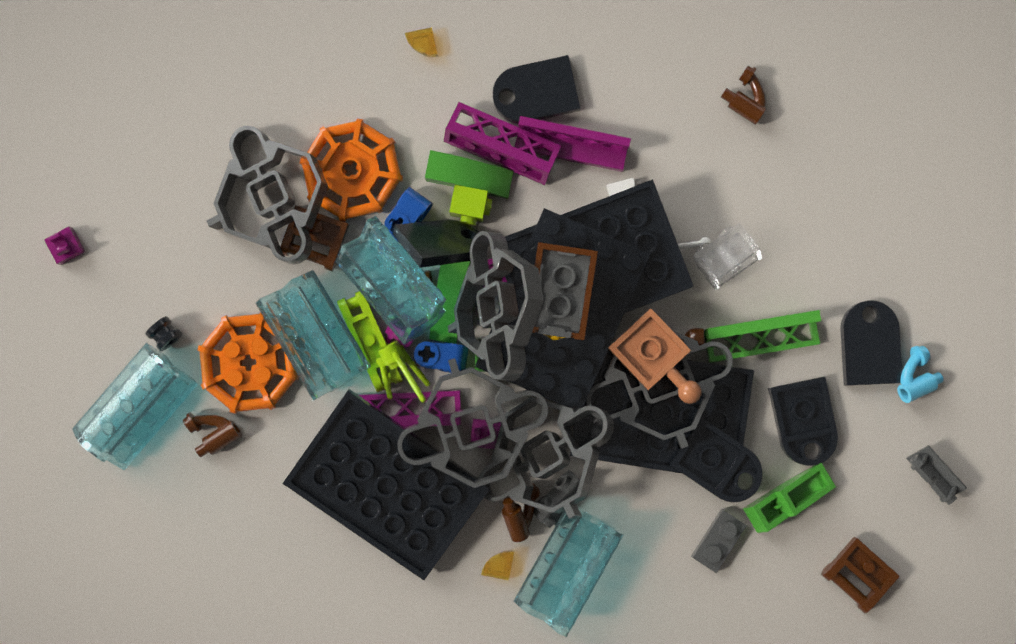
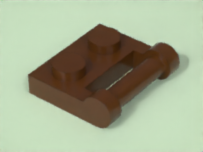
M297 205L294 207L295 210L303 213L307 211V209ZM318 213L313 228L308 232L313 242L330 247L328 255L312 250L306 260L323 265L324 269L333 272L349 224ZM294 221L288 224L280 246L283 254L289 256V254L295 255L301 248V246L294 244L295 236L301 237Z
M853 537L836 558L821 572V575L827 581L832 580L850 596L863 613L869 612L900 577L856 537ZM844 566L848 568L871 589L869 594L864 595L839 571Z

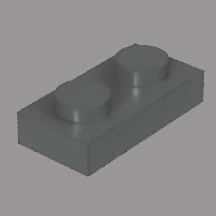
M721 509L691 557L717 573L747 525Z

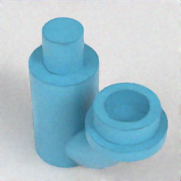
M914 346L911 348V357L902 371L901 385L898 386L897 391L899 397L905 403H910L937 390L938 384L944 381L942 374L939 372L933 375L927 372L913 379L917 366L922 367L930 360V353L924 346Z

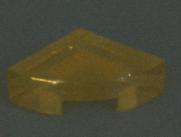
M432 27L405 33L408 44L415 51L427 57H438Z
M502 551L492 556L484 564L481 575L509 580L514 551Z

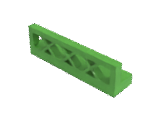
M820 310L704 329L705 343L712 342V339L723 338L731 344L730 352L734 348L741 351L731 353L733 359L819 345L820 340L816 322L821 321ZM809 324L812 340L801 341L792 334L799 325ZM793 326L789 332L784 329L785 327ZM773 329H777L786 335L778 346H774L765 340ZM765 331L762 337L755 333ZM749 333L759 341L752 350L747 351L737 343L744 334ZM738 335L735 341L728 338L730 336ZM789 339H792L794 342H796V343L786 344ZM762 343L768 346L766 348L758 349ZM713 348L706 349L709 363L726 360L725 355L715 356Z

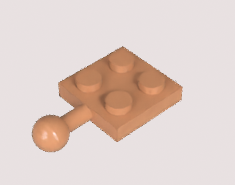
M649 309L608 347L647 390L652 388L666 375L678 388L679 398L683 402L692 404L700 399L702 391L699 384L695 381H687L674 367L691 350L652 309Z

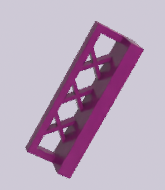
M458 102L445 128L443 141L543 185L546 184L552 166L561 149L559 144L461 102ZM460 113L471 116L475 124L464 126L457 123V119ZM490 125L498 128L500 135L495 137L487 136L483 128ZM517 136L524 140L526 146L515 148L511 146L508 139ZM543 147L552 151L549 161L538 158L534 150Z
M520 116L519 128L561 145L556 159L620 172L623 171L631 138ZM516 137L515 148L526 146L522 138ZM543 147L534 150L536 155L550 157L552 151Z
M460 390L438 391L435 396L438 398L431 403L428 411L433 408L439 413L435 415L439 416L442 426L452 425L450 421L452 413H443L435 405L442 397L454 396L455 412L461 410ZM415 392L392 393V399L402 408L394 416L389 417L404 427L418 424L417 419L419 415L414 414L407 407L415 398H418ZM422 392L427 401L431 392ZM387 394L359 395L380 411H382L380 409L381 405L388 399ZM410 398L405 404L399 400ZM371 400H381V401L379 402L378 405H376V404H374ZM404 410H406L410 415H400V414H401ZM461 416L455 418L456 425L462 424Z

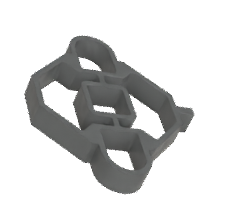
M253 126L240 127L230 138L229 148L233 159L228 163L213 203L218 215L206 220L208 226L216 230L223 227L226 233L270 248L276 258L286 263H302L311 254L313 244L308 231L314 226L328 188L316 157L310 153L271 141L265 133ZM258 135L267 158L247 168L241 153V145L248 136ZM285 152L307 159L317 180L305 213L293 209L284 214V211L295 205V198L284 175L275 170L267 173L268 170L281 163ZM258 176L246 186L256 214L266 219L275 216L274 220L260 227L256 238L235 231L226 209L227 202L238 177L249 181ZM277 180L284 200L264 209L258 190ZM294 221L301 236L302 244L300 250L294 256L285 257L274 232Z
M481 231L475 235L470 246L471 265L467 269L454 307L455 322L448 325V332L457 333L458 340L480 359L486 360L487 371L493 379L515 381L520 378L525 369L526 354L524 347L528 345L544 301L539 270L512 250H508V244L503 235ZM489 245L493 259V268L490 270L487 259ZM514 265L521 270L525 300L520 314L514 284L502 282V278L513 271ZM480 285L485 286L483 289L479 291ZM497 295L501 310L498 315H496L494 297ZM475 299L477 301L480 325L492 328V333L482 338L481 342L475 338L471 313ZM518 317L515 326L509 325L510 322L514 321ZM504 340L506 341L508 354L506 369L501 349V342Z
M673 331L691 350L686 356L707 348H717L724 353L727 361L726 368L721 374L696 382L701 387V394L704 395V398L691 426L663 435L636 423L634 420L639 407L634 393L642 391L648 404H655L678 395V388L676 391L651 399L647 389L640 382V386L631 388L626 373L614 368L618 359L615 355L604 376L606 381L598 383L591 388L586 403L587 406H591V398L596 390L623 381L632 407L611 414L612 419L620 417L622 422L661 440L676 436L680 449L688 446L684 433L696 429L714 389V381L723 378L729 373L732 368L733 358L730 350L722 343L708 342L699 346L696 340ZM685 356L681 360L684 370L678 372L681 375H686L688 380L695 381ZM592 413L595 418L602 420L598 413Z
M449 359L448 362L452 373L439 377L417 419L418 424L407 427L400 434L398 452L401 458L409 464L422 465L431 462L432 467L473 488L504 479L508 476L528 437L527 431L539 427L545 421L548 414L547 403L535 391L522 390L515 392L513 388L472 367L459 371L456 359ZM473 373L499 387L494 398L498 416L490 418L488 409L483 404L471 406L453 412L450 416L453 430L444 432L439 416L428 411L443 381ZM526 395L537 397L542 406L539 418L532 423L509 429L501 404ZM483 410L490 436L463 444L455 418ZM501 422L505 436L516 442L506 465L500 473L474 481L446 467L451 456L446 441L447 438L455 436L461 450H469L493 442L496 437L493 424ZM436 424L444 451L418 459L409 457L402 447L405 436L412 431Z
M530 397L506 412L504 415L508 428L513 429L517 417L536 405H541L539 399ZM546 401L548 407L560 410L557 424L563 434V439H560L557 433L546 430L525 442L520 451L524 458V463H522L518 455L513 464L520 484L498 497L490 489L484 498L489 501L503 503L504 499L510 497L511 500L551 513L560 514L566 511L569 519L577 520L582 515L576 504L588 496L600 453L598 447L605 444L611 438L614 431V422L607 411L595 406H585L576 411L575 409ZM592 413H598L603 420L602 432L595 439L579 447L570 426ZM502 424L492 455L493 463L482 470L479 479L493 475L503 468L512 453L507 450L509 438L505 436ZM550 439L559 460L541 471L532 454V449ZM568 446L574 457L585 460L575 495L554 507L530 499L534 486L527 474L528 471L535 478L547 479L570 464V457L566 451Z

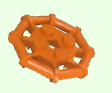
M359 118L349 123L327 128L321 127L319 129L320 133L307 153L317 158L326 142H329L331 148L322 161H317L328 184L327 191L330 189L342 197L340 206L324 196L321 207L344 222L349 218L383 212L382 208L399 182L403 181L394 146L395 140L383 135ZM354 133L353 140H348V142L335 143L333 137ZM361 134L379 145L374 149L369 148L360 142ZM382 152H385L389 172L380 171L377 156ZM300 158L299 164L303 168L308 191L307 199L310 202L317 180L308 160ZM353 163H356L358 173L356 175L352 174L350 177L346 176L345 165L351 166ZM379 178L388 179L375 199L371 194ZM366 195L370 200V203L348 207L349 199L360 198Z
M261 311L259 314L233 317L223 316L219 325L197 349V351H200L202 384L200 386L228 407L230 413L237 414L240 411L275 409L276 403L294 381L299 380L295 336H291L271 320L266 312ZM256 325L254 334L239 335L235 327ZM264 328L280 342L273 346L262 337ZM228 331L232 339L225 344L223 350L213 349ZM283 348L286 370L279 369L277 351ZM250 354L251 359H256V365H252L251 370L247 371L246 366H242V361L246 359V355ZM211 355L218 356L220 360L221 374L214 378ZM277 374L284 376L273 391L269 393L267 386L271 379ZM225 380L236 389L235 397L233 398L217 384ZM260 390L263 398L242 400L244 391Z

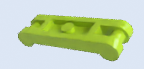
M362 289L356 292L354 297L347 300L345 298L338 300L337 304L378 393L385 390L382 376L377 371L380 367L376 359L381 357L378 350L386 346L387 343ZM360 306L363 313L353 317L351 310ZM387 366L390 384L403 382L398 367L390 370L389 366Z

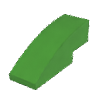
M430 150L425 174L426 182L452 187L460 185L486 190L489 196L505 199L509 198L513 171L432 150Z
M471 261L440 265L429 333L430 340L457 344V333H449L448 325L455 322L454 307Z
M820 463L770 490L744 507L743 510L757 533L769 532L788 517L796 516L836 486L823 464Z

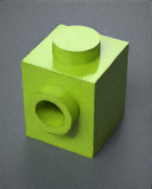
M454 185L449 213L452 217L460 218L461 223L476 225L477 221L483 222L484 215L490 216L493 200L488 199V191Z

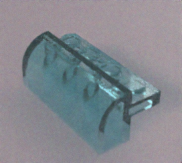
M376 216L366 221L359 238L342 245L335 262L404 345L428 331L446 312L443 305L447 299L443 296L440 289L430 281L423 269L414 262L403 246L392 236L389 229Z
M314 270L290 280L282 289L264 296L256 302L258 309L313 401L342 387L371 367Z
M146 342L72 430L79 443L93 456L102 462L107 460L120 469L125 470L198 384L193 378L175 367L165 354Z
M580 507L578 509L582 517L577 520L569 519L566 511L563 512L513 601L527 614L543 620L558 634L565 637L568 636L624 536L610 524Z

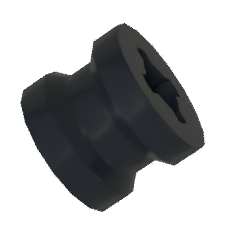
M165 316L155 322L146 331L145 335L149 339H153L157 343V349L162 352L177 342L182 336V332L179 329H174L169 317Z

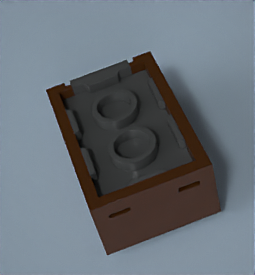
M538 242L535 266L539 270L544 301L532 333L538 332V334L548 336L551 340L571 337L584 340L598 251Z

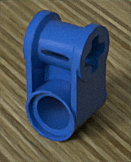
M411 187L407 188L384 222V228L392 241L398 242L393 235L394 229L392 226L401 223L422 222L431 210L433 203Z
M426 341L419 343L415 347L414 358L421 367L452 373L448 360L455 358L459 371L466 369L469 349L465 345ZM425 347H429L431 353L435 354V357L429 358L428 362H423V357L419 356V352H424Z

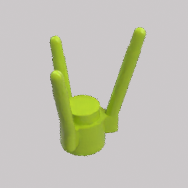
M397 340L379 349L378 352L381 357L377 358L376 361L381 370L387 398L391 400L393 395L386 366H389L390 370L400 367L419 400L425 402L426 399L405 362L425 386H430V382L407 354L404 346H400Z

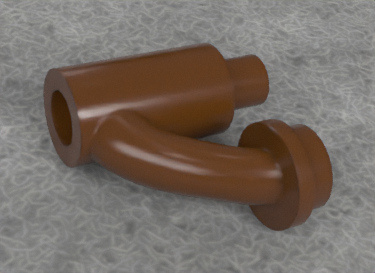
M747 66L739 80L743 82L742 85L744 86L749 83L754 100L739 90L737 93H734L728 88L725 89L721 98L729 103L728 108L756 125L766 110V98L764 90L754 73L757 68Z
M189 412L183 419L184 425L191 433L202 430L201 425L216 426L218 428L202 438L203 443L195 448L199 457H203L208 453L214 455L242 437L237 425L232 420L229 421L222 416H194Z
M532 483L534 487L530 499L535 501L540 496V490ZM508 497L503 500L504 508L502 509V515L511 540L513 542H522L530 535L528 528L532 522L535 507L524 504L522 512L521 506Z

